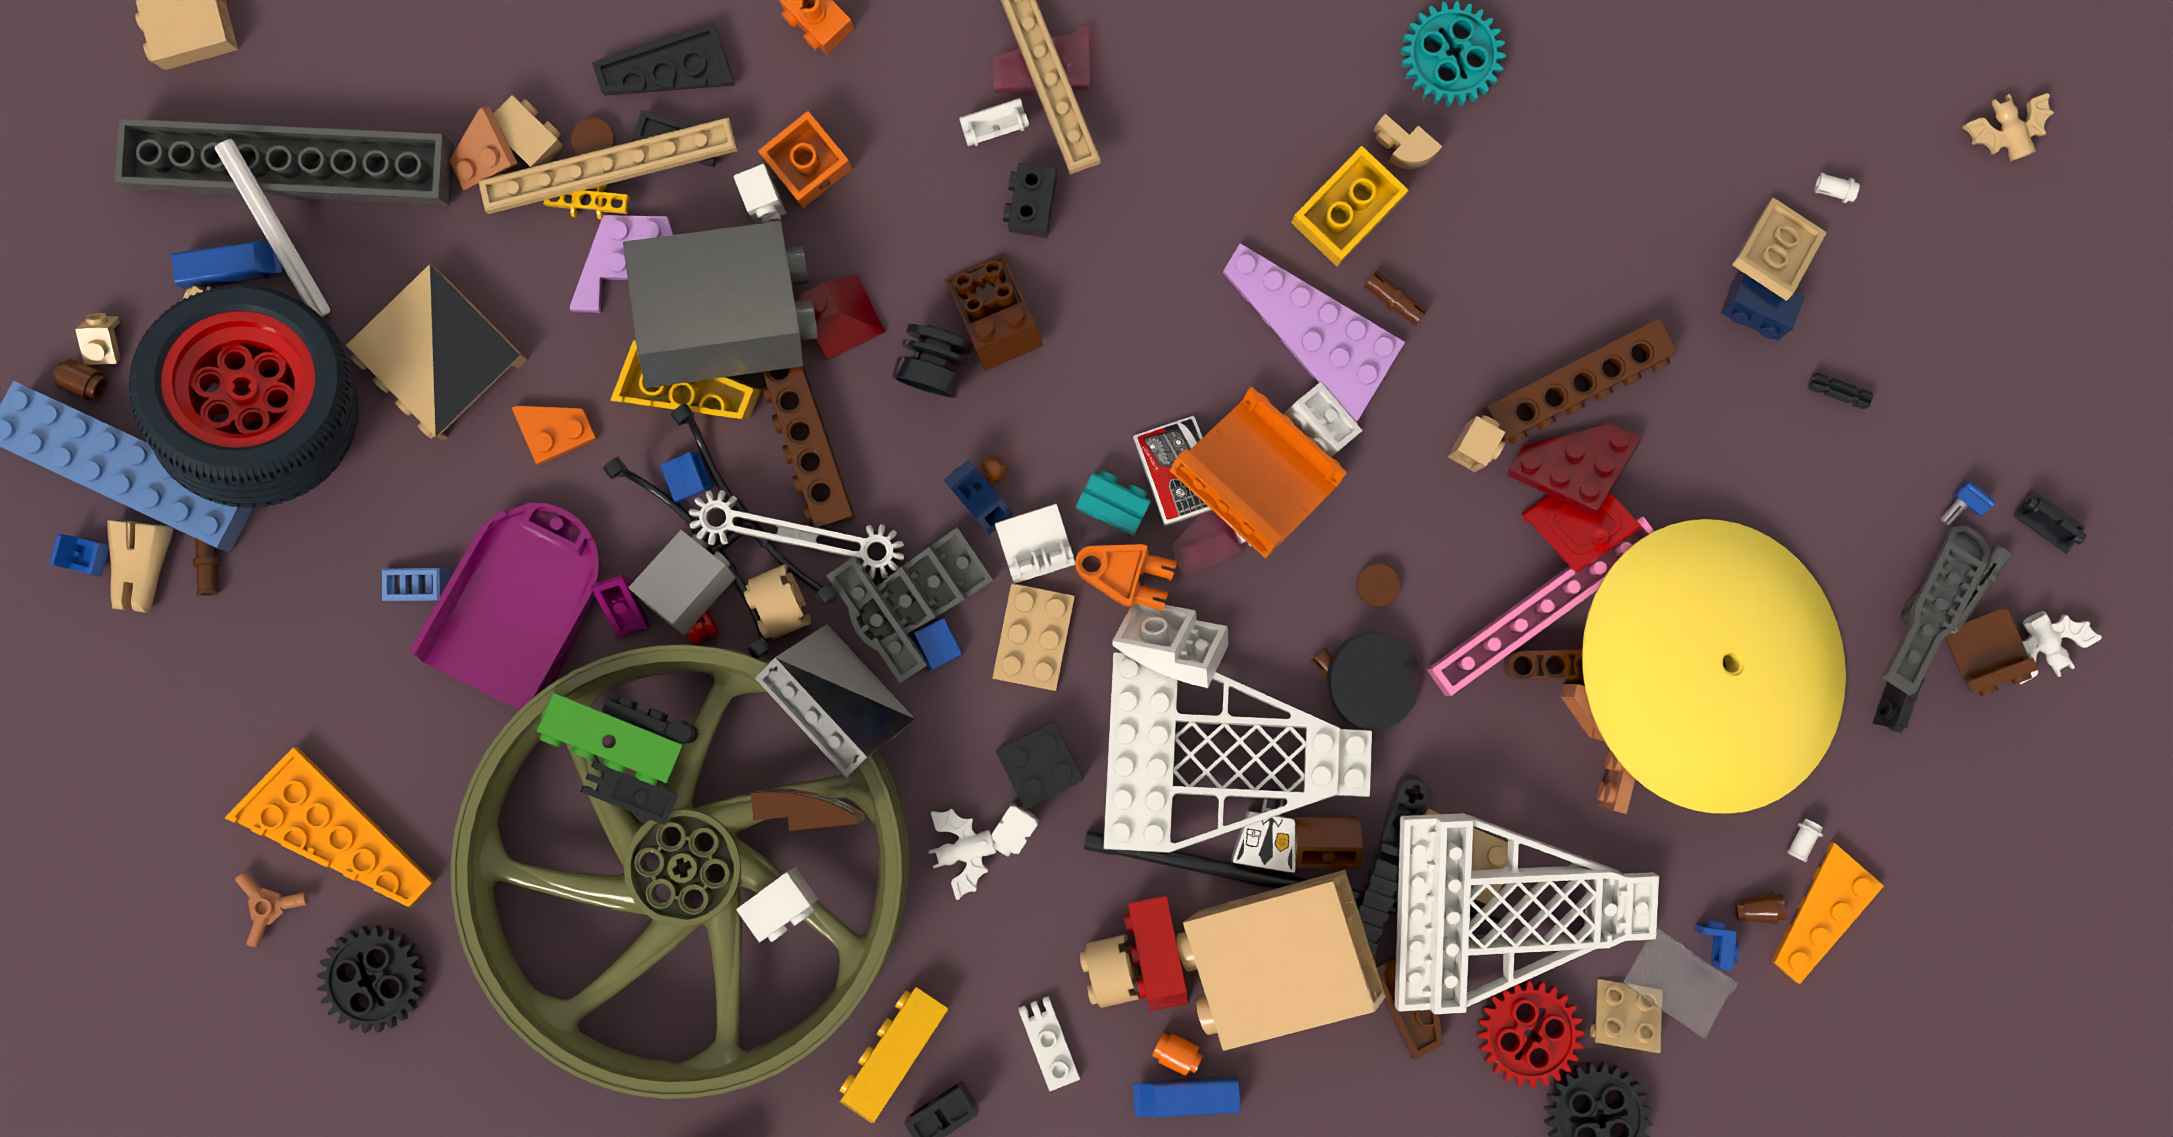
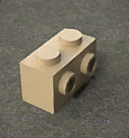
M1485 415L1482 418L1476 416L1465 424L1447 457L1471 471L1477 472L1486 467L1492 459L1496 460L1505 446V442L1501 441L1505 432L1499 429L1500 424L1496 420Z

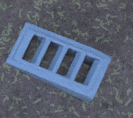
M382 569V601L438 600L452 577V569ZM396 575H400V594H396ZM409 575H412V594H409ZM423 575H425V594H423Z

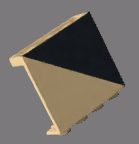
M431 264L346 345L354 353L350 358L361 369L366 370L368 368L376 376L372 380L385 393L391 391L398 398L395 404L406 415L410 416L413 414L420 421L417 426L426 436L431 439L435 436L442 440L448 438L444 431L511 366L519 369L527 361L449 279Z

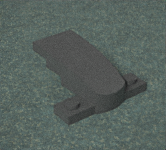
M959 526L900 567L877 587L856 556L826 575L849 608V616L856 633L867 645L874 650L877 649L899 683L928 665L908 633L936 618L995 580Z

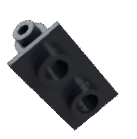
M2034 490L2030 491L2013 515L2066 554L2074 543L2080 545L2087 537V534L2083 532L2086 527Z
M1925 679L1922 680L1917 692L1910 696L1887 681L1873 724L1889 727L1890 730L1902 733L1904 728H1908V722L1914 707L1908 705L1907 701L1908 699L1916 701Z

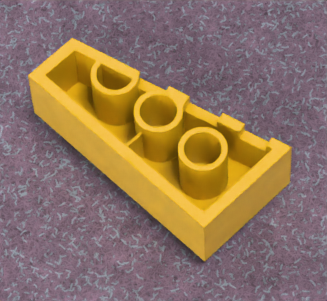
M633 340L610 401L673 410L686 403L696 413L750 419L761 389L730 376L646 388L638 358L636 340Z
M917 987L914 988L912 993L905 990L895 1005L900 1011L893 1021L889 1018L885 1020L876 1034L881 1037L880 1041L874 1049L870 1046L867 1047L858 1061L862 1068L856 1077L850 1074L839 1090L844 1094L839 1102L870 1123L875 1122L948 1010L947 1007Z

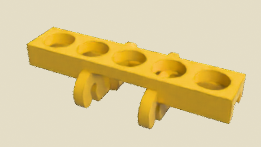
M607 185L590 188L597 189V191L582 190L566 194L572 196L571 203H566V195H562L557 202H551L550 199L544 200V205L568 208L572 217L578 216L576 208L597 210V218L602 220L604 215L602 212L628 214L627 203L630 197L627 194L606 193L604 189H607ZM585 194L590 195L592 199L588 205L581 204V199H584ZM622 200L623 204L620 208H613L612 201Z

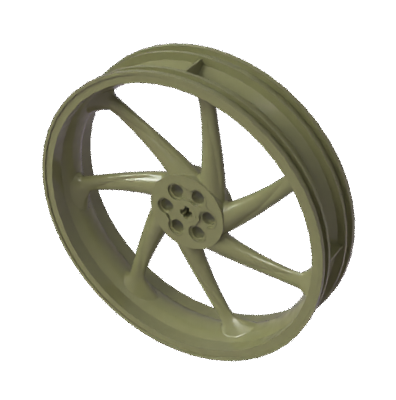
M693 645L646 647L598 659L555 681L526 703L503 727L491 743L471 778L461 803L451 854V895L455 922L464 953L476 980L488 1000L508 1026L531 1048L553 1064L578 1078L606 1089L635 1096L661 1099L699 1098L724 1094L754 1085L784 1071L805 1058L825 1042L851 1015L876 980L891 952L900 929L907 900L910 873L909 840L905 814L898 790L879 750L870 755L848 777L840 774L769 788L797 789L833 798L847 797L864 811L874 824L878 847L876 900L867 932L862 935L852 931L818 900L812 904L815 911L802 921L830 940L839 950L840 965L835 990L813 1013L781 1036L749 1051L740 1048L742 919L736 910L741 906L740 888H748L759 893L785 873L737 837L740 831L767 820H753L751 793L723 799L696 808L693 807L692 801L704 759L725 708L731 699L738 695L768 693L755 678L771 660L763 657L755 659L749 653L732 649ZM698 673L707 674L713 678L714 684L692 723L699 729V738L694 743L681 744L682 748L667 783L663 782L661 785L662 788L678 794L666 825L648 818L645 823H642L632 812L588 795L603 829L624 867L623 874L603 875L561 871L521 864L509 858L504 849L497 824L500 811L509 787L522 763L540 741L541 733L537 732L535 727L551 692L592 708L603 692L621 684L646 677L665 674ZM566 743L583 785L596 790L598 784L585 778L588 773L601 778L603 771H598L591 767L593 760L600 763L597 755H594L592 760L574 754L571 751L573 746ZM670 827H676L681 833V840L676 845L670 843L667 839L666 834ZM703 832L709 833L713 837L714 845L711 850H705L699 844V837ZM649 852L655 853L659 857L660 864L656 870H652L646 865L645 858ZM682 858L684 863L690 861L692 868L687 870L688 875H686V871L681 873L678 868L683 863ZM713 864H719L724 868L725 877L722 881L714 880L711 877L710 868ZM502 881L586 904L648 915L652 919L650 924L630 947L582 992L569 1000L558 999L534 989L515 960L502 929L493 886L497 882ZM659 884H665L670 888L671 897L668 901H663L657 896L656 890ZM692 889L699 890L702 893L704 901L701 906H694L689 901V892ZM701 924L705 925L710 942L714 970L717 1012L716 1038L706 1050L683 1062L652 1060L626 1054L605 1046L579 1031L578 1024L580 1020L650 969Z

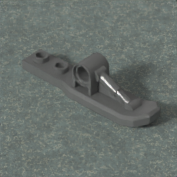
M1956 526L1947 530L1944 543L1919 592L1915 593L1906 602L1900 616L1908 621L1909 624L1881 678L1909 696L1917 692L1942 639L1955 630L1987 566L1991 551L1983 536L1968 526Z

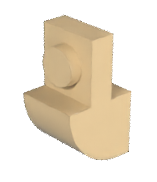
M1387 114L1378 121L1373 130L1377 134L1375 136L1377 141L1387 149L1392 147L1395 150L1388 162L1402 169H1417L1427 165L1442 148L1420 126H1417L1409 135Z

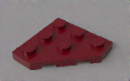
M1611 423L1523 445L1510 466L1508 476L1596 517L1638 448L1641 436Z

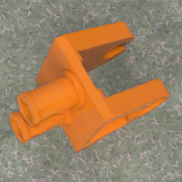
M1143 544L1106 545L1083 548L1076 557L1075 565L1077 573L1082 579L1122 606L1130 608L1135 603L1163 612L1165 603L1153 600L1152 598L1166 601L1168 592L1140 585L1141 581H1138L1139 575H1143V572L1171 581L1174 572L1162 569L1161 566L1174 570L1177 560L1149 554L1148 546ZM1095 556L1100 560L1101 566L1096 572H1088L1083 568L1082 562L1086 557Z

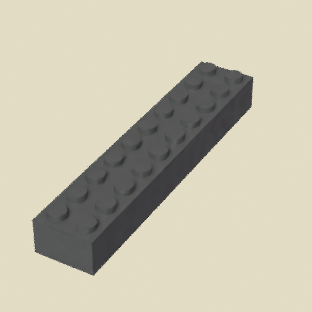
M119 119L114 183L130 191L242 196L215 150L217 144L231 139L234 141L266 198L449 206L452 166L449 160L453 155V143L443 134Z

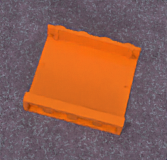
M1252 386L1248 389L1242 401L1189 451L1187 449L1183 450L1177 456L1169 470L1265 559L1339 486L1347 475V472L1337 460L1329 457L1318 447L1314 439L1306 436L1294 425L1288 416L1279 412L1266 396L1258 393Z

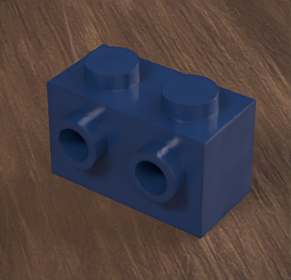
M1742 272L1732 281L1721 314L1730 317L1737 324L1746 325L1759 331L1766 338L1778 341L1793 329L1804 296L1794 292L1786 301Z

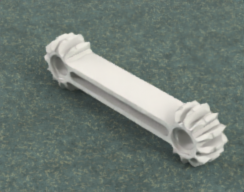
M720 490L717 500H714V495L711 491H707L708 503L705 504L700 498L695 499L696 504L702 508L701 511L690 509L689 511L691 516L699 517L700 519L691 522L690 527L696 529L703 526L696 537L701 540L710 533L708 538V544L710 545L715 544L717 535L720 536L723 545L728 544L725 533L730 531L848 557L856 556L857 559L863 560L861 565L864 570L867 566L871 567L869 571L870 579H874L875 569H880L883 579L887 578L886 565L894 572L898 570V566L891 559H904L903 554L893 552L894 549L903 547V542L897 541L893 544L890 542L895 538L897 532L892 530L887 537H884L885 525L882 524L879 526L878 535H874L871 525L866 526L869 537L861 538L734 511L731 508L736 504L737 498L732 496L724 503L726 492ZM715 509H721L726 514L725 522L718 527L711 526L708 522L710 512ZM736 519H744L777 526L778 532L771 534L734 525V521ZM818 536L857 543L861 546V549L859 551H851L818 544L816 539ZM880 543L886 548V556L882 560L874 561L869 558L867 550L871 544Z

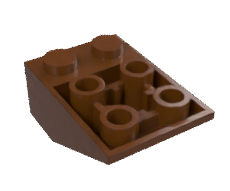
M1004 254L945 279L984 371L1044 346L1036 323Z

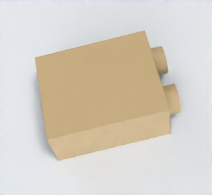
M1346 870L1199 910L1183 922L1185 932L1177 935V949L1184 968L1188 972L1198 970L1205 995L1198 996L1197 1013L1201 1026L1207 1035L1218 1033L1223 1051L1376 1011L1386 997Z

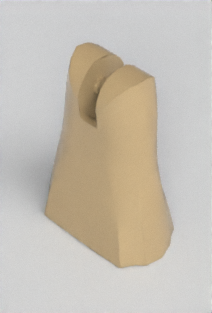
M109 519L107 520L111 559L112 609L128 610L132 606V609L136 612L149 613L174 528L169 525Z

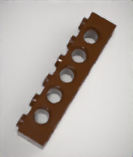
M1658 318L1483 408L1482 412L1485 416L1496 420L1500 424L1499 429L1505 432L1501 441L1508 440L1512 445L1528 436L1525 430L1535 425L1541 430L1557 422L1554 416L1564 410L1569 416L1585 407L1584 400L1594 396L1595 400L1598 401L1614 393L1613 385L1622 381L1624 386H1627L1643 378L1640 374L1641 371L1651 367L1652 371L1655 372L1671 363L1668 357L1676 354L1677 350L1663 323ZM1633 347L1639 348L1643 352L1644 360L1642 363L1633 360L1631 356ZM1604 362H1610L1614 365L1616 370L1614 377H1608L1604 374L1602 370ZM1576 376L1586 380L1587 390L1585 392H1580L1575 388L1574 378ZM1547 391H1553L1558 395L1559 403L1556 407L1550 406L1546 402L1545 394ZM1518 405L1526 406L1529 409V421H1522L1518 418L1516 414Z
M804 364L800 367L789 368L787 377L782 380L774 379V370L764 371L763 375L766 384L761 385L767 403L773 402L776 414L772 415V420L777 433L784 434L787 445L782 446L787 463L794 464L797 475L792 476L797 493L799 495L804 493L807 506L803 507V511L808 524H814L815 528L824 529L856 518ZM792 394L799 397L797 408L785 410L783 405L785 398ZM799 425H807L810 429L809 436L803 441H797L794 438V430ZM810 455H817L820 459V465L815 471H806L804 468V461ZM821 485H827L830 488L829 498L824 502H817L814 497L816 488Z

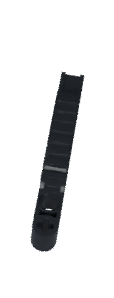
M1406 775L1397 783L1386 812L1378 846L1379 851L1378 854H1374L1372 860L1375 867L1374 870H1369L1367 875L1369 884L1364 885L1362 890L1364 898L1363 900L1359 899L1357 904L1372 953L1376 951L1378 946L1377 939L1383 933V923L1387 922L1389 907H1392L1395 900L1394 893L1398 891L1400 829L1393 827V820L1398 815H1422L1429 797L1427 786L1416 775ZM1416 785L1420 792L1419 795L1413 794L1409 798L1405 791L1406 788L1412 789Z

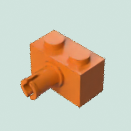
M779 0L784 10L781 13L783 18L793 28L798 25L806 33L803 35V38L815 51L821 48L827 55L854 30L851 19L833 0Z

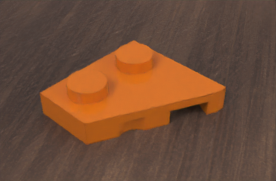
M533 406L512 407L537 465H541L598 439L584 409Z

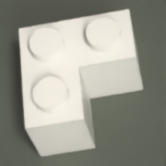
M794 867L736 910L759 943L767 937L772 942L787 931L786 923L791 921L795 926L814 912L815 909L812 904L818 898L797 868Z

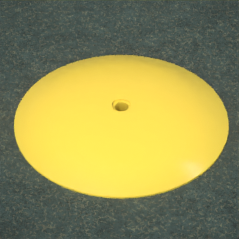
M1700 519L1668 525L1650 533L1626 550L1603 578L1592 601L1584 630L1582 649L1583 676L1588 702L1596 725L1607 746L1621 765L1644 787L1659 797L1681 807L1706 813L1730 814L1750 811L1779 800L1800 785L1817 767L1832 742L1841 718L1846 686L1845 655L1838 623L1823 590L1808 569L1784 546L1753 528L1723 520ZM1723 659L1726 664V669L1723 666Z

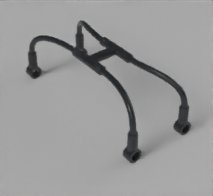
M684 403L678 406L670 415L679 426L682 424L689 425L713 480L719 490L726 492L725 498L728 501L733 494L726 486L711 458L698 425L694 420V412ZM619 457L613 458L603 467V470L610 479L625 477L655 495L674 510L689 526L691 522L695 521L684 508L674 502L666 493L637 474L629 471ZM735 496L737 502L731 510L751 514L739 498ZM739 519L740 521L735 524L738 527L765 532L758 522ZM703 526L696 529H692L691 532L693 533V535L694 533L697 535L698 532L703 528ZM728 531L725 533L728 539V544L726 545L722 544L720 537L714 545L708 544L710 534H707L703 538L709 545L706 550L712 555L718 551L731 563L728 569L736 577L733 582L744 598L756 625L759 639L750 645L747 651L755 659L765 656L769 653L770 647L768 638L765 639L759 629L757 621L761 619L756 608L750 609L744 595V591H747V588L735 571L736 567L723 552L724 549L743 534ZM753 537L761 548L765 547L781 565L786 564L788 566L787 570L790 573L792 572L796 578L815 590L817 593L814 596L822 606L836 599L838 593L830 583L824 587L788 561L773 546L772 540Z

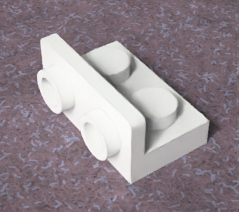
M1321 382L1284 413L1306 436L1314 439L1318 447L1329 457L1335 455L1363 431Z

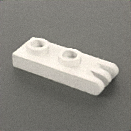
M1047 996L1042 998L1043 1005L1047 1011L1041 1013L1037 1001L1030 1003L1034 1016L1029 1017L1028 1010L1024 1005L1018 1007L1048 1089L1052 1091L1080 1080V1076L1051 1000Z

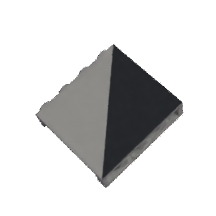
M828 624L776 656L755 678L845 777H848L870 755L891 738L894 740L915 719Z

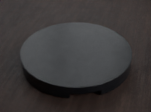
M1367 632L1346 640L1334 653L1327 671L1326 681L1329 683V692L1333 702L1332 706L1345 721L1360 728L1379 730L1400 722L1413 708L1420 689L1419 666L1410 648L1399 638L1382 632Z

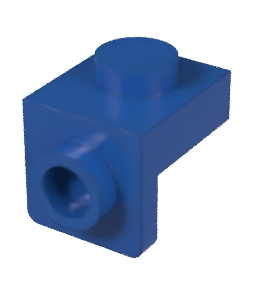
M58 534L53 547L50 565L102 577L107 562L109 545L85 538Z
M1706 920V925L1696 924L1695 931L1706 935H1714L1711 965L1718 969L1733 971V965L1737 963L1739 958V945L1736 943L1737 931L1726 928V922Z

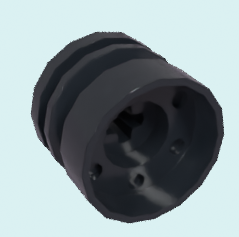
M908 324L906 333L918 341L905 339L902 345L913 352L914 356L898 357L892 378L922 391L944 397L957 398L963 378L950 368L951 365L967 366L968 360L955 352L970 354L973 347L972 343L940 327Z

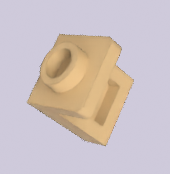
M105 313L90 314L75 329L85 365L117 364L121 360L114 328L120 323L118 316H106Z

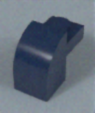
M969 459L944 479V482L989 535L996 530V522L1009 519L1013 515L1010 508Z

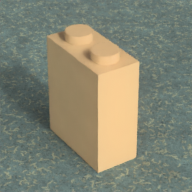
M136 0L138 12L135 14L136 21L141 31L144 32L147 42L143 44L145 54L150 62L164 70L238 50L225 0Z

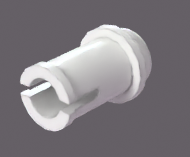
M1820 173L1814 192L1842 199V203L1854 202L1860 184L1854 182L1853 178L1845 180Z
M1804 819L1802 824L1798 823L1797 826L1800 829L1786 853L1807 862V858L1818 836H1823L1821 834L1823 827L1808 819Z

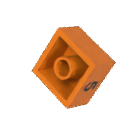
M809 111L805 112L758 150L763 161L803 209L853 169L847 157Z

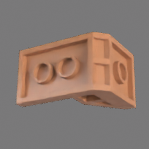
M1563 684L1560 697L1589 738L1605 742L1591 712L1585 686ZM1609 750L1605 760V768L1608 769L1605 782L1601 781L1598 787L1597 800H1600V808L1627 814L1635 778L1621 765L1612 751Z

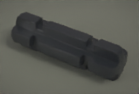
M1821 373L1813 374L1808 384V388L1817 393L1824 392V395L1848 404L1853 402V406L1861 409L1868 408L1873 399L1872 392L1862 388L1857 390V387L1835 378H1832V380L1828 379V376Z

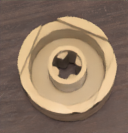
M786 564L749 579L746 585L747 591H744L750 609L756 608L761 620L757 621L765 639L769 637L776 639L811 624L810 615H803L801 607L805 606L806 603L792 572L786 574L788 569Z
M1126 934L1089 942L1086 944L1084 952L1080 953L1082 969L1084 972L1089 971L1091 985L1087 986L1092 1005L1099 1004L1101 1008L1141 999L1139 991L1134 989V983H1137L1139 973L1137 965L1134 966L1130 946L1125 947L1124 945L1128 940Z

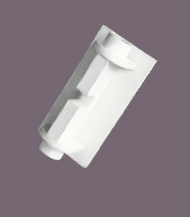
M1020 98L959 118L968 146L973 144L978 146L979 142L1019 129L1024 131V128L1029 126Z

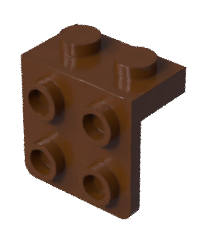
M2000 608L1968 620L1963 624L1958 634L1950 633L1945 637L1968 691L1973 694L1979 692L1980 696L1991 694L1999 690L1998 684L2011 680L2012 684L2026 681L2032 678L2031 672L2039 670L2034 658L2027 654L2011 614L2007 609Z

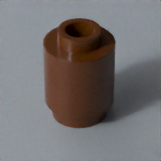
M68 359L65 362L59 363L54 370L53 378L55 379L56 387L84 400H99L104 395L108 386V379L102 375L101 371L74 359Z

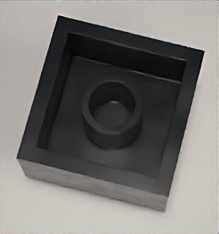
M1055 721L996 750L1025 810L1084 780Z

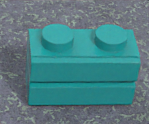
M1101 470L1099 475L1093 472L1076 505V509L1134 537L1151 502L1146 499L1148 493L1134 485H1130L1129 489L1118 485L1119 478Z

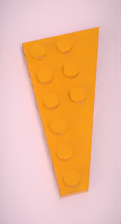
M293 747L225 817V819L239 823L260 836H266L280 843L281 846L316 863L343 873L345 877L372 887L374 891L408 907L413 906L435 883L298 747Z

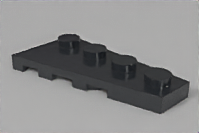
M714 22L592 62L604 96L735 86Z

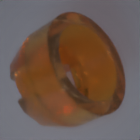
M992 455L980 462L983 472L993 484L1001 480L1008 471L1007 463L1000 466L999 462L1003 458L998 455Z

